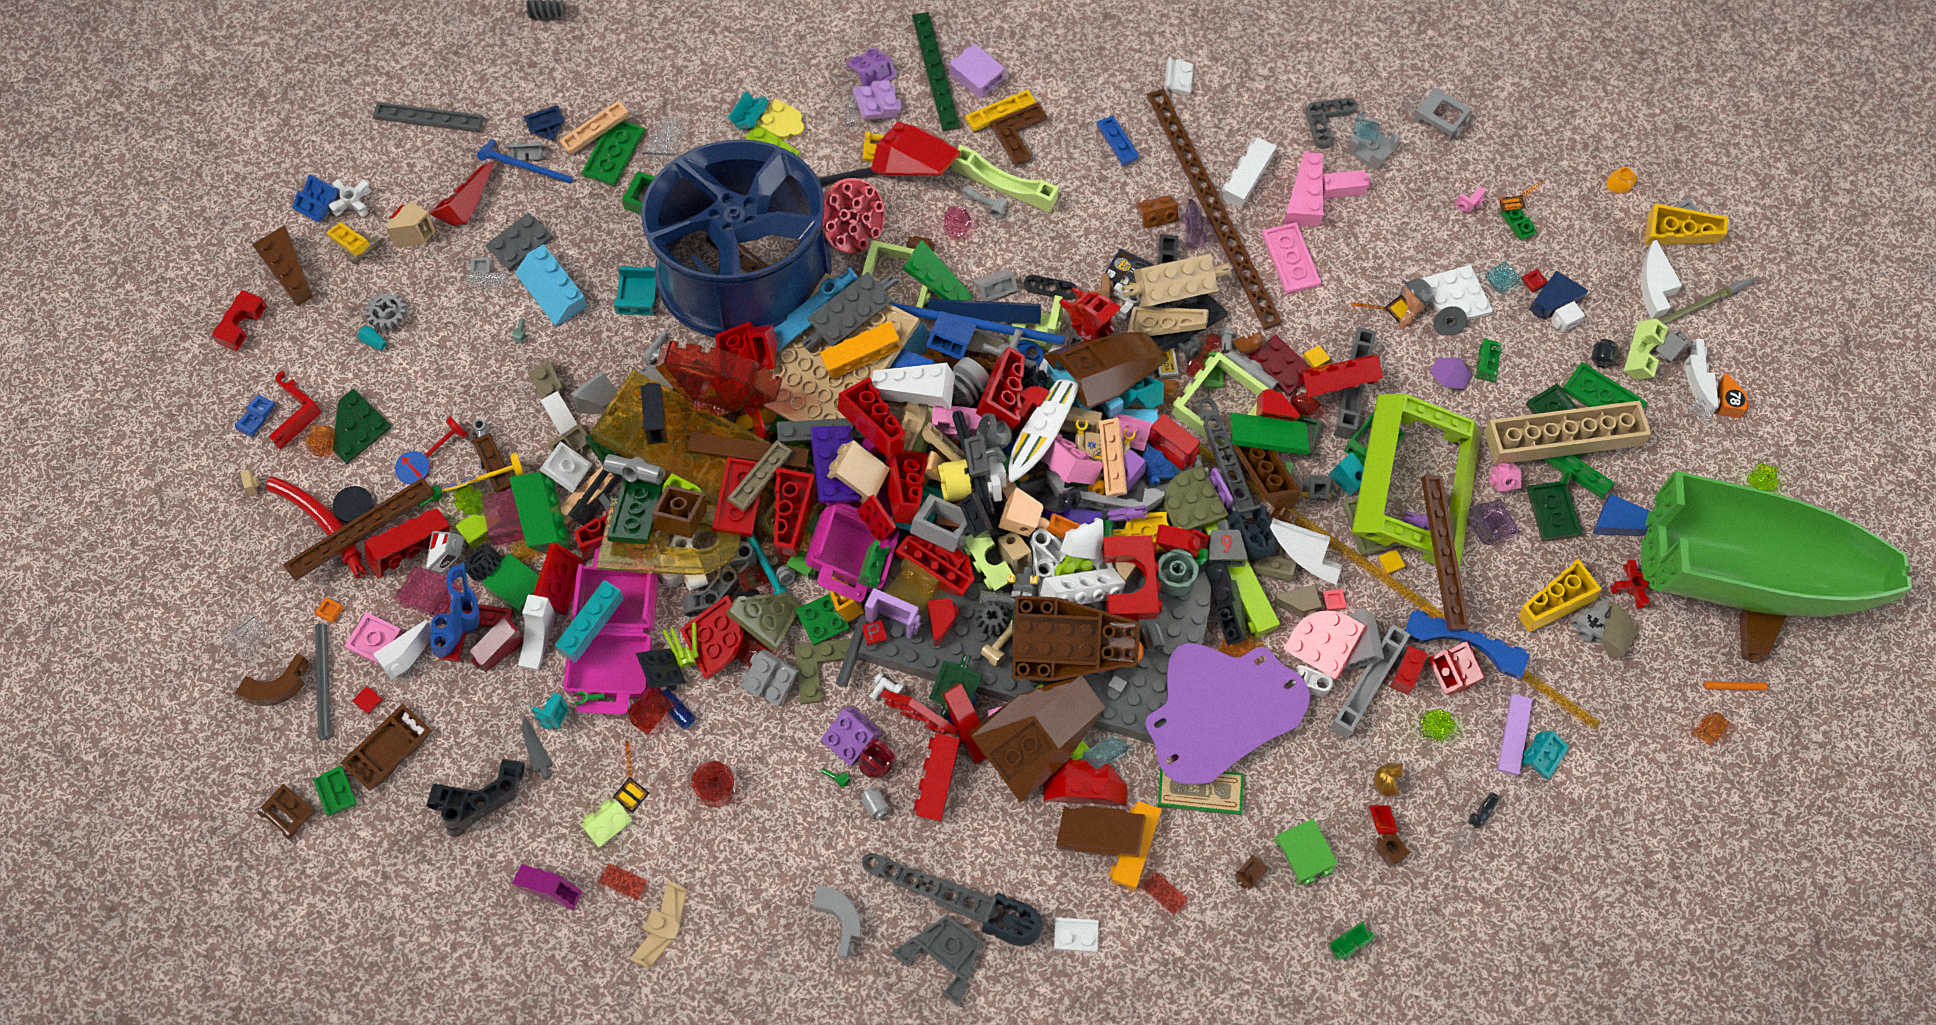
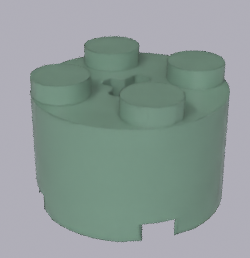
M1175 549L1162 555L1158 562L1159 571L1156 573V580L1160 581V590L1171 596H1185L1194 586L1198 574L1197 563L1193 556L1184 550Z

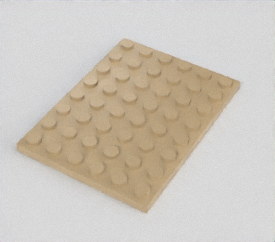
M826 273L810 297L820 290L824 280L834 279L835 277ZM890 304L846 339L853 338L864 331H869L882 323L891 321L904 347L921 322L919 318ZM811 326L776 353L775 369L756 371L748 382L743 397L788 421L845 418L837 410L839 393L868 377L872 380L874 370L889 369L901 350L832 380L820 355V352L830 346L826 342H819L808 352L805 349L806 347H803L801 341L814 333V328Z

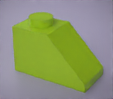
M479 515L463 518L455 526L459 534L464 536V541L471 550H474L505 529L500 518Z

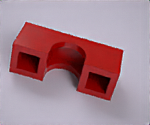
M241 290L239 295L234 298L229 310L224 313L219 325L213 330L212 337L217 344L236 352L239 350L247 336L243 329L238 327V324L244 319L258 321L267 307L262 297Z

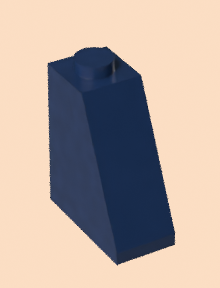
M1556 270L1535 298L1529 310L1536 317L1547 319L1553 316L1557 309L1573 301L1576 304L1582 302L1589 290Z

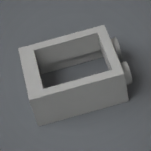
M929 494L917 512L910 533L951 552H955L958 546H962L966 538L965 534L971 532L960 507L932 494ZM932 512L959 524L960 527L954 534L928 522L927 520Z

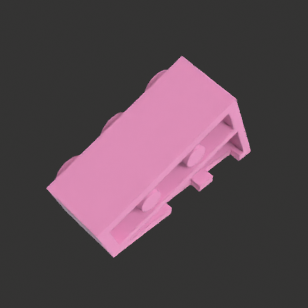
M943 406L933 407L932 425L947 438L959 439L952 415L953 412L961 410L964 414L970 436L974 437L982 417L975 413L977 410L975 408L951 406V409H945Z

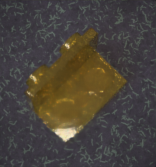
M905 558L901 563V572L885 593L919 607L920 614L927 605V601H930L939 589V579Z

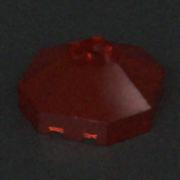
M671 340L661 346L655 369L691 403V408L702 411V409L710 411L709 414L721 417V415L765 406L777 401L783 378L775 376V379H772L773 372L766 367H762L761 371L758 370L760 364L754 360L714 347H710L709 353L701 352V345L689 343L686 344L685 349L678 348L679 343Z

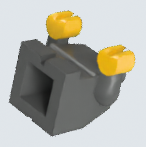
M1310 474L1303 484L1301 496L1318 498L1319 496L1322 499L1332 498L1330 477L1327 475Z
M1024 567L1023 574H1017V576L1008 574L1007 582L1014 585L1011 595L1014 599H1016V595L1037 596L1038 586L1040 585L1039 577L1031 574V567Z

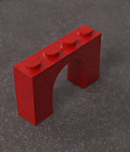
M1152 535L1103 537V563H1131L1136 565L1145 577V585L1135 593L1108 594L1106 600L1107 612L1131 620L1157 619L1159 612H1162L1161 599L1158 600L1157 595L1160 592V581L1156 580L1159 566L1158 561H1154V554H1157V544L1153 542Z

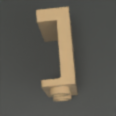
M907 403L899 420L906 433L903 450H912L925 421L927 404Z
M854 440L847 444H842L837 451V458L829 466L830 471L827 477L830 479L834 477L840 479L860 494L859 501L863 504L869 496L874 494L876 497L890 468Z

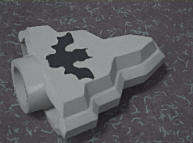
M1604 599L1593 608H1586L1582 613L1577 612L1570 619L1571 623L1578 629L1577 635L1587 642L1593 639L1602 643L1605 618H1609L1611 615V610L1608 608L1610 600Z

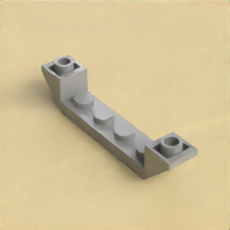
M1047 470L1045 482L1056 497H1059L1060 492L1073 488H1064L1065 482L1060 479V475ZM1145 488L1142 502H1138L1135 499L1126 500L1117 496L1108 498L1094 491H1080L1081 501L1078 506L1109 512L1110 510L1124 509L1125 506L1130 508L1145 505L1149 512L1162 504L1165 492L1156 488Z

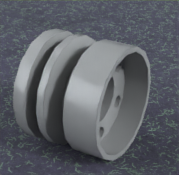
M963 357L953 367L955 380L952 402L959 407L971 408L979 399V396L983 395L990 376L976 361L969 357Z

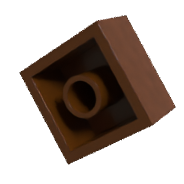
M667 485L652 512L654 530L692 539L707 511L705 493Z

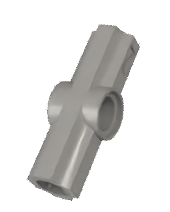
M1234 350L1226 355V358L1269 389L1275 390L1279 381L1264 372L1258 362L1255 360L1249 361Z
M609 454L606 456L603 464L604 470L622 475L629 482H634L638 479L660 485L665 475V470L662 467L647 464L640 457L627 459Z

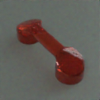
M1211 333L1207 336L1205 340L1206 346L1197 359L1191 360L1187 365L1186 373L1190 377H1195L1200 369L1203 370V362L1211 350L1217 349L1220 346L1222 340L1217 334Z

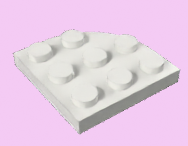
M1471 265L1421 278L1432 287L1433 293L1429 304L1437 312L1449 306L1460 307L1465 311L1467 320L1490 315L1493 312Z

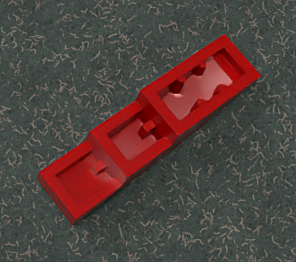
M958 683L944 692L942 696L950 709L949 714L958 728L956 732L973 764L976 765L987 757L968 732L980 724V721L962 684Z

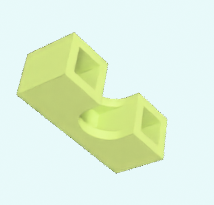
M1657 318L1637 323L1624 372L1636 380L1655 376L1659 360L1649 352L1653 347L1664 344L1668 327Z
M972 534L965 538L966 544L962 546L968 556L973 554L976 559L973 564L978 572L983 571L987 577L984 579V582L988 589H994L995 592H998L1011 584L1007 582L1008 574L1012 575L1013 573L1005 561L999 565H990L986 561V553L989 549L996 546L991 537L974 538Z

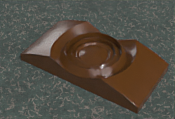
M402 703L340 764L366 789L371 791L385 781L405 758L413 754L427 739L432 730Z

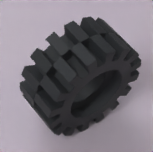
M483 544L480 548L477 547L475 552L472 551L471 555L466 557L467 561H464L466 573L474 581L486 579V576H490L491 572H495L496 567L500 565L501 555L490 544Z

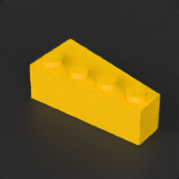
M1655 203L1648 212L1644 245H1651L1655 240L1658 241L1659 245L1720 243L1727 234L1729 217Z
M1578 558L1561 575L1552 580L1547 587L1525 603L1518 618L1530 633L1596 601L1602 589Z

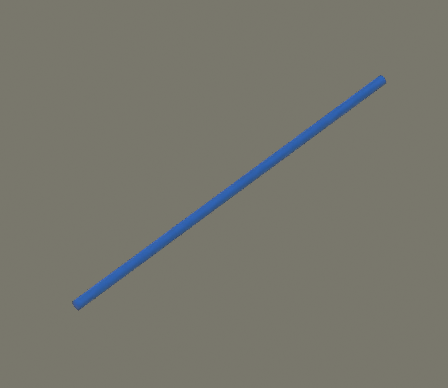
M891 303V305L915 317L937 320L940 311ZM950 314L975 324L977 329L1013 336L1016 328L1023 331L1021 336L1023 338L1063 346L1066 336Z

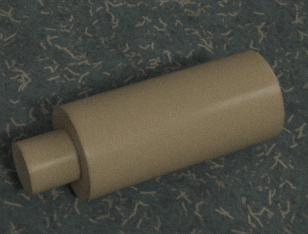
M378 235L372 238L370 236L365 238L371 246L362 254L355 257L346 251L344 254L347 259L354 264L377 248L376 244L381 241Z

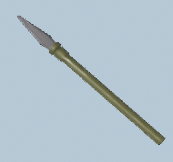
M1760 276L1734 283L1729 287L1725 286L1716 293L1658 320L1664 325L1712 302L1731 296L1732 293L1740 291L1760 278Z

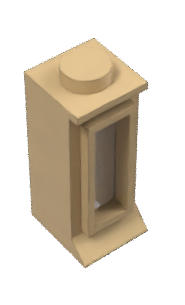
M1071 406L1060 430L1078 433V430L1075 428V422L1079 419L1078 425L1080 428H1084L1085 420L1088 422V426L1083 434H1085V431L1098 434L1100 432L1099 421H1102V413Z

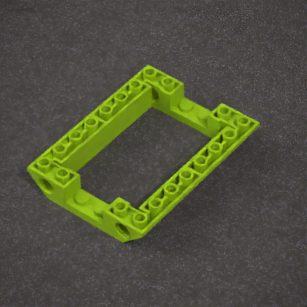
M1379 394L1375 405L1352 534L1384 546H1389L1393 542L1403 544L1423 552L1422 560L1436 565L1429 531L1384 515L1400 423L1409 426L1417 420L1443 430L1444 440L1461 444L1449 508L1457 562L1460 570L1482 434L1475 420L1408 394Z

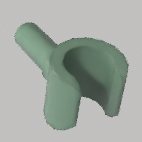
M520 318L517 330H514L512 333L514 341L521 344L526 337V334L522 332L525 321L523 318Z

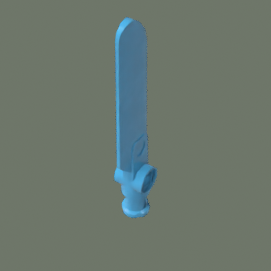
M850 267L840 277L836 276L834 279L824 280L817 293L787 316V320L782 324L774 327L777 352L812 326L807 319L810 315L859 279ZM754 363L751 372L756 369Z

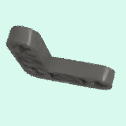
M1347 97L1308 104L1306 116L1314 144L1317 148L1326 149L1331 143V134L1326 118L1354 114L1357 108L1355 99ZM1332 106L1336 109V111L1331 112L1327 109V107ZM1320 123L1323 128L1318 129L1314 127V124ZM1321 134H1322L1323 140H1326L1325 143H1324L1322 140H1320Z

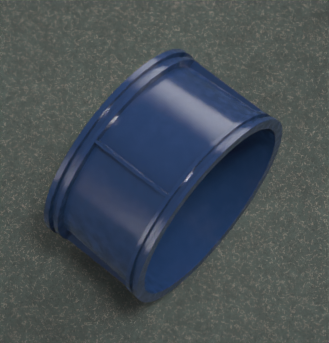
M744 139L717 141L699 146L685 152L667 164L652 180L645 193L641 209V220L647 242L657 258L655 273L659 296L664 306L676 320L700 334L716 338V334L747 322H751L754 328L773 325V328L777 327L787 320V316L810 298L826 273L830 275L832 273L831 254L823 233L824 196L821 184L807 163L782 147L767 142ZM705 230L719 249V273L709 274L695 270L680 262L671 252L683 236ZM769 235L798 239L800 241L798 246L779 262L750 273L741 272L739 243L759 240Z

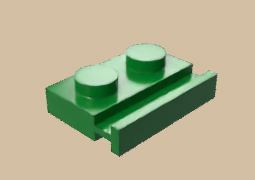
M342 765L321 774L317 778H312L325 814L328 817L336 812L339 813L357 805Z

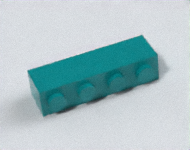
M605 580L601 583L555 644L561 655L574 663L578 661L624 600L621 590Z

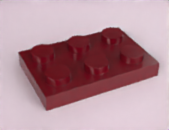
M1276 334L1248 357L1249 360L1258 362L1264 372L1279 381L1277 387L1287 396H1290L1303 385L1301 370L1311 368Z

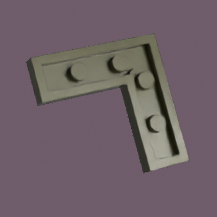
M1358 498L1346 500L1342 503L1351 530L1353 528ZM1353 534L1361 557L1405 546L1397 542L1384 546Z
M852 638L824 641L815 645L812 643L794 645L797 670H799L798 682L801 705L821 702L817 664L844 661Z

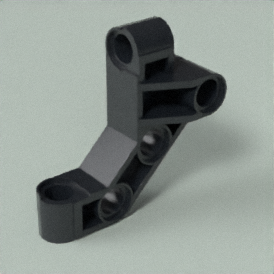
M503 758L497 780L479 791L433 784L426 806L432 810L441 811L446 831L450 836H461L465 828L516 797L520 781L523 777L525 762ZM506 786L512 787L509 791H502V788ZM479 802H485V805L482 807L475 806Z

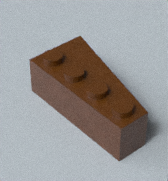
M285 225L252 244L258 256L297 307L313 297L292 237Z

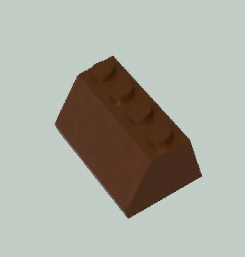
M1232 445L1264 498L1277 511L1283 507L1285 509L1295 508L1301 490L1274 450Z

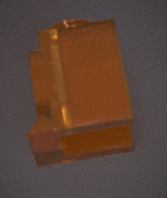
M1167 378L1161 379L1160 381L1164 382L1163 395L1172 397L1171 406H1173L1177 398L1180 382Z
M1718 712L1709 713L1691 733L1712 746L1715 741L1719 740L1729 721Z

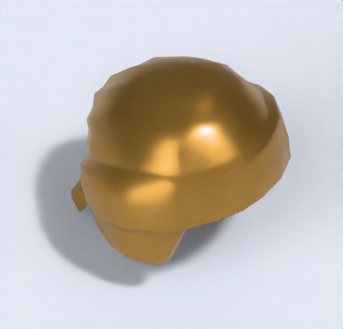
M1389 762L1381 765L1376 770L1374 786L1383 796L1400 795L1396 778L1403 776L1402 762L1400 764Z

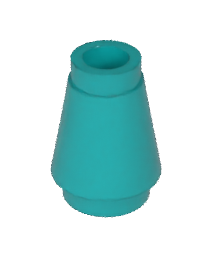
M363 326L357 334L360 342L379 351H382L387 345V342L372 326Z

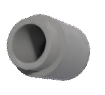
M872 787L861 794V802L871 819L876 818L880 820L887 816L889 806L879 790Z

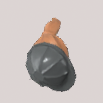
M1417 278L1408 282L1404 279L1402 280L1406 285L1404 295L1408 307L1407 312L1400 320L1399 327L1402 330L1412 322L1416 314L1424 310L1425 305H1429L1428 303L1432 298V287L1423 279Z

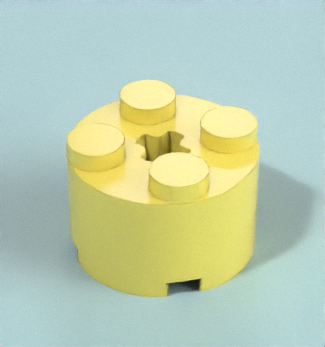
M966 459L938 465L942 495L944 500L949 503L961 501L972 493Z

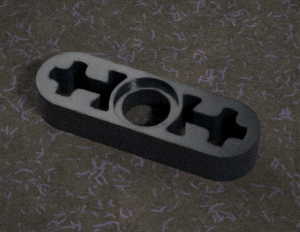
M1033 274L1028 275L1024 279V289L1029 293L1053 298L1056 295L1063 297L1062 299L1073 300L1076 297L1072 289L1077 288V286L1072 282ZM1031 281L1035 282L1034 286H1030ZM1051 284L1054 285L1056 289L1054 291H1048L1045 287ZM1068 288L1071 289L1070 294L1066 293Z

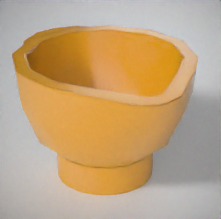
M1629 167L1617 169L1609 175L1606 184L1607 189L1617 193H1627L1637 182V176Z

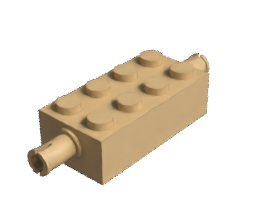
M1211 254L1133 270L1136 283L1122 286V291L1130 290L1122 294L1124 298L1138 295L1141 307L1218 291L1216 277L1230 275L1231 270L1223 271V269L1230 268L1228 263L1213 266Z

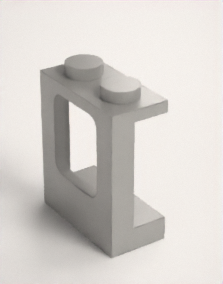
M1434 87L1416 110L1413 121L1418 124L1421 120L1426 121L1448 134L1446 140L1450 142L1453 137L1457 138L1462 130L1460 127L1462 125L1466 126L1471 117L1468 115L1471 108ZM1445 102L1462 112V116L1456 124L1452 125L1434 114L1440 103Z

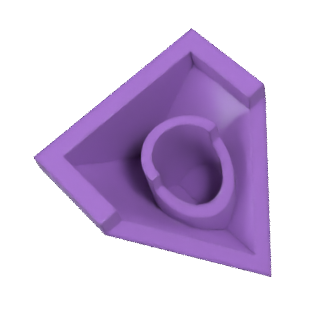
M1460 357L1437 358L1429 372L1442 386L1461 390L1465 389L1472 376Z

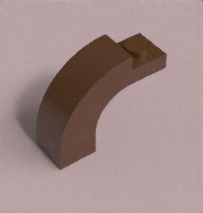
M296 653L286 671L279 678L270 682H260L245 676L235 694L241 700L257 706H272L285 702L297 694L305 683L300 676L305 675L309 662L304 656Z

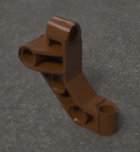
M927 346L926 353L920 354V356L933 360L936 364L947 363L952 371L953 367L960 361V359ZM966 350L964 357L973 359L986 370L989 376L991 375L997 361L996 356L972 350Z

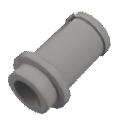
M1223 329L1219 334L1221 338L1222 354H1228L1229 351L1233 350L1234 333L1231 329Z

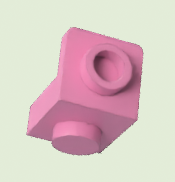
M1479 186L1471 198L1460 193L1455 205L1461 211L1471 213L1476 206L1479 208L1483 203L1485 189Z

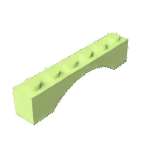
M962 145L958 147L961 154L952 163V171L1048 213L1051 212L1058 199V186L1044 180H1027L1010 175L990 164L976 151Z

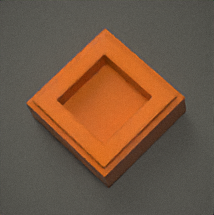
M325 597L314 614L333 624L344 606Z

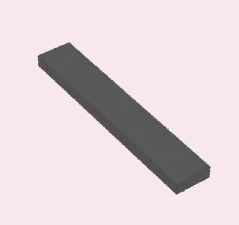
M377 102L373 114L375 120L480 133L484 116L479 114Z

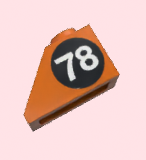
M1724 373L1718 381L1720 405L1717 409V415L1741 418L1749 409L1747 393L1729 374Z

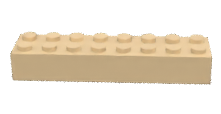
M1640 401L1489 420L1484 431L1494 465L1644 446L1651 436Z

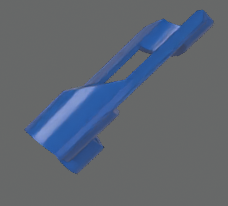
M462 562L461 565L453 566L447 573L448 594L452 600L450 606L451 613L437 614L431 622L430 642L433 654L437 657H446L459 643L464 633L473 632L480 624L478 601L473 590L468 585L465 562ZM459 577H462L463 593L455 591L452 587L453 582ZM440 624L446 625L444 628L437 627ZM439 643H445L442 647L436 646Z

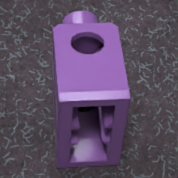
M1131 449L1124 455L1127 492L1146 472L1145 460Z

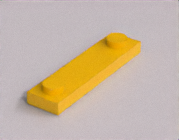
M1029 89L969 113L965 115V120L972 132L990 126V122L1037 102Z

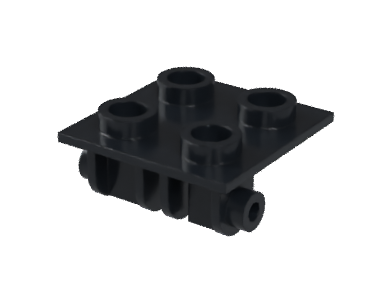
M671 648L636 653L650 689L666 687L669 691H674L677 689L676 685L686 683Z

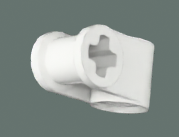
M1297 666L1296 671L1301 677H1304L1303 680L1307 684L1310 694L1317 697L1328 695L1332 687L1330 676L1312 670L1307 666ZM1296 681L1291 682V687L1296 684ZM1323 683L1327 688L1322 689L1317 684Z

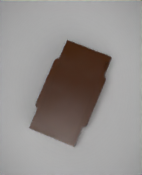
M1084 805L1081 808L1070 809V807L1064 806L1056 847L1081 853L1139 857L1146 816L1144 814L1127 813L1125 809Z

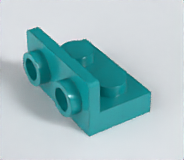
M554 692L551 698L549 697L546 700L544 710L535 706L531 710L535 715V719L540 722L539 725L547 730H551V728L558 730L569 711V707L563 697Z
M1540 731L1535 735L1531 746L1524 752L1521 763L1523 765H1530L1543 779H1549L1569 746L1554 731Z

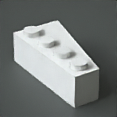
M947 363L874 370L872 385L875 389H878L882 400L908 401L911 404L918 405L922 403L928 404L931 407L943 406L945 409H951L955 374Z

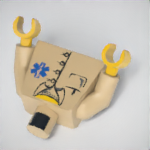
M1078 419L1075 422V428L1078 430V433L1075 434V448L1089 453L1092 461L1103 463L1100 434L1087 431L1083 434L1088 426V422L1085 420L1084 428H1080ZM1128 428L1123 433L1125 438L1124 442H1122L1123 457L1130 449V441L1135 438V431L1132 437L1126 436ZM1103 467L1097 478H1101L1103 476Z

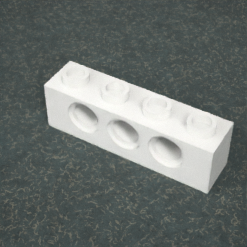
M1114 568L1044 578L1040 595L1043 597H1058L1078 604H1088L1106 601L1108 594H1122L1125 581Z

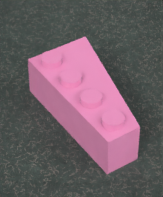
M1304 152L1283 224L1297 222L1298 225L1320 226L1323 217L1322 153Z
M1058 433L1040 461L1049 465L1048 468L1058 473L1060 479L1066 483L1078 482L1094 485L1104 464L1100 461H1092L1089 453L1076 449V444L1062 438L1063 435Z

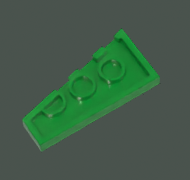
M921 240L902 270L942 299L972 300V294L926 243Z

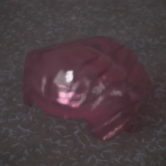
M952 206L945 211L943 220L945 234L953 239L964 237L972 223L967 209L960 206Z

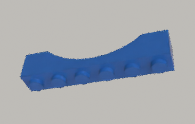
M1420 610L1411 612L1405 631L1411 634L1409 639L1419 643L1440 639L1460 642L1468 641L1471 646L1484 653L1494 663L1500 673L1518 680L1522 678L1530 656L1524 648L1506 646V642L1499 639H1494V641L1487 639V635L1480 632L1471 633L1467 630L1447 631L1445 619L1439 617L1433 619L1428 617V613Z

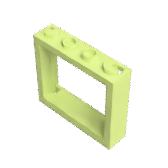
M872 240L861 276L866 272H869L872 276L878 254L908 260L914 249ZM922 285L916 306L919 308H924L931 298L929 289Z
M1219 352L1215 357H1209L1204 364L1207 366L1204 371L1200 369L1194 377L1196 381L1186 386L1183 391L1185 395L1182 398L1179 396L1173 403L1175 408L1171 413L1207 440L1208 438L1203 427L1204 420L1201 421L1199 416L1184 405L1215 366L1221 368L1256 395H1259L1263 390L1269 389ZM1257 403L1247 415L1256 416ZM1215 438L1217 445H1224L1223 439Z

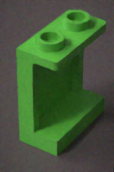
M1314 818L1284 831L1274 838L1276 846L1281 847L1297 878L1295 881L1297 885L1303 883L1306 886L1316 881L1315 877L1321 874L1323 877L1334 873L1333 869L1338 863Z

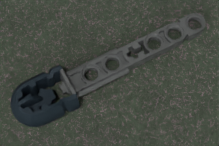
M1203 398L1197 407L1201 421L1204 420L1203 427L1219 468L1218 472L1233 498L1231 506L1233 513L1228 516L1227 520L1233 530L1240 531L1247 558L1250 560H1262L1270 556L1276 546V537L1270 528V518L1267 517V510L1264 505H1255L1242 467L1237 461L1224 423L1219 416V410L1215 401L1211 398ZM1202 404H1209L1212 410L1205 411L1202 408ZM1215 421L1218 424V428H1211L1208 422ZM1215 438L1223 439L1224 445H1217ZM1224 455L1226 458L1230 459L1229 462H1227V460L1222 459ZM1228 473H1235L1238 479L1235 481L1229 479ZM1241 490L1244 497H1236L1234 491ZM1255 517L1256 524L1247 525L1246 531L1243 519L1248 520Z
M868 853L862 859V866L869 874L877 877L881 875L888 882L934 900L936 905L982 923V932L985 934H994L995 938L1020 947L1034 943L1041 935L1043 927L1041 915L1035 908L1014 898L1007 899L1006 895L999 892L992 899L949 880L941 881L895 861L887 860L885 857L875 853ZM870 858H875L878 861L874 869L866 867V862ZM889 866L897 868V873L893 877H888L885 874ZM908 874H914L917 878L913 885L905 883V877ZM921 878H924L922 882L926 885H930L932 882L935 890L927 892L926 887L920 885V889H917ZM953 890L956 893L955 898L952 901L945 900V891ZM965 899H974L975 906L972 909H966L963 906ZM997 904L1002 905L1005 909H1012L1018 912L1019 917H1021H1016V912L1011 914L1005 913L1002 923L1006 925L1007 930L999 928L996 924H989L992 918L996 919L999 912L996 910Z

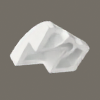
M1095 518L1094 523L1089 525L1084 523L1077 529L1067 531L1060 551L1072 557L1099 560L1103 542V520Z

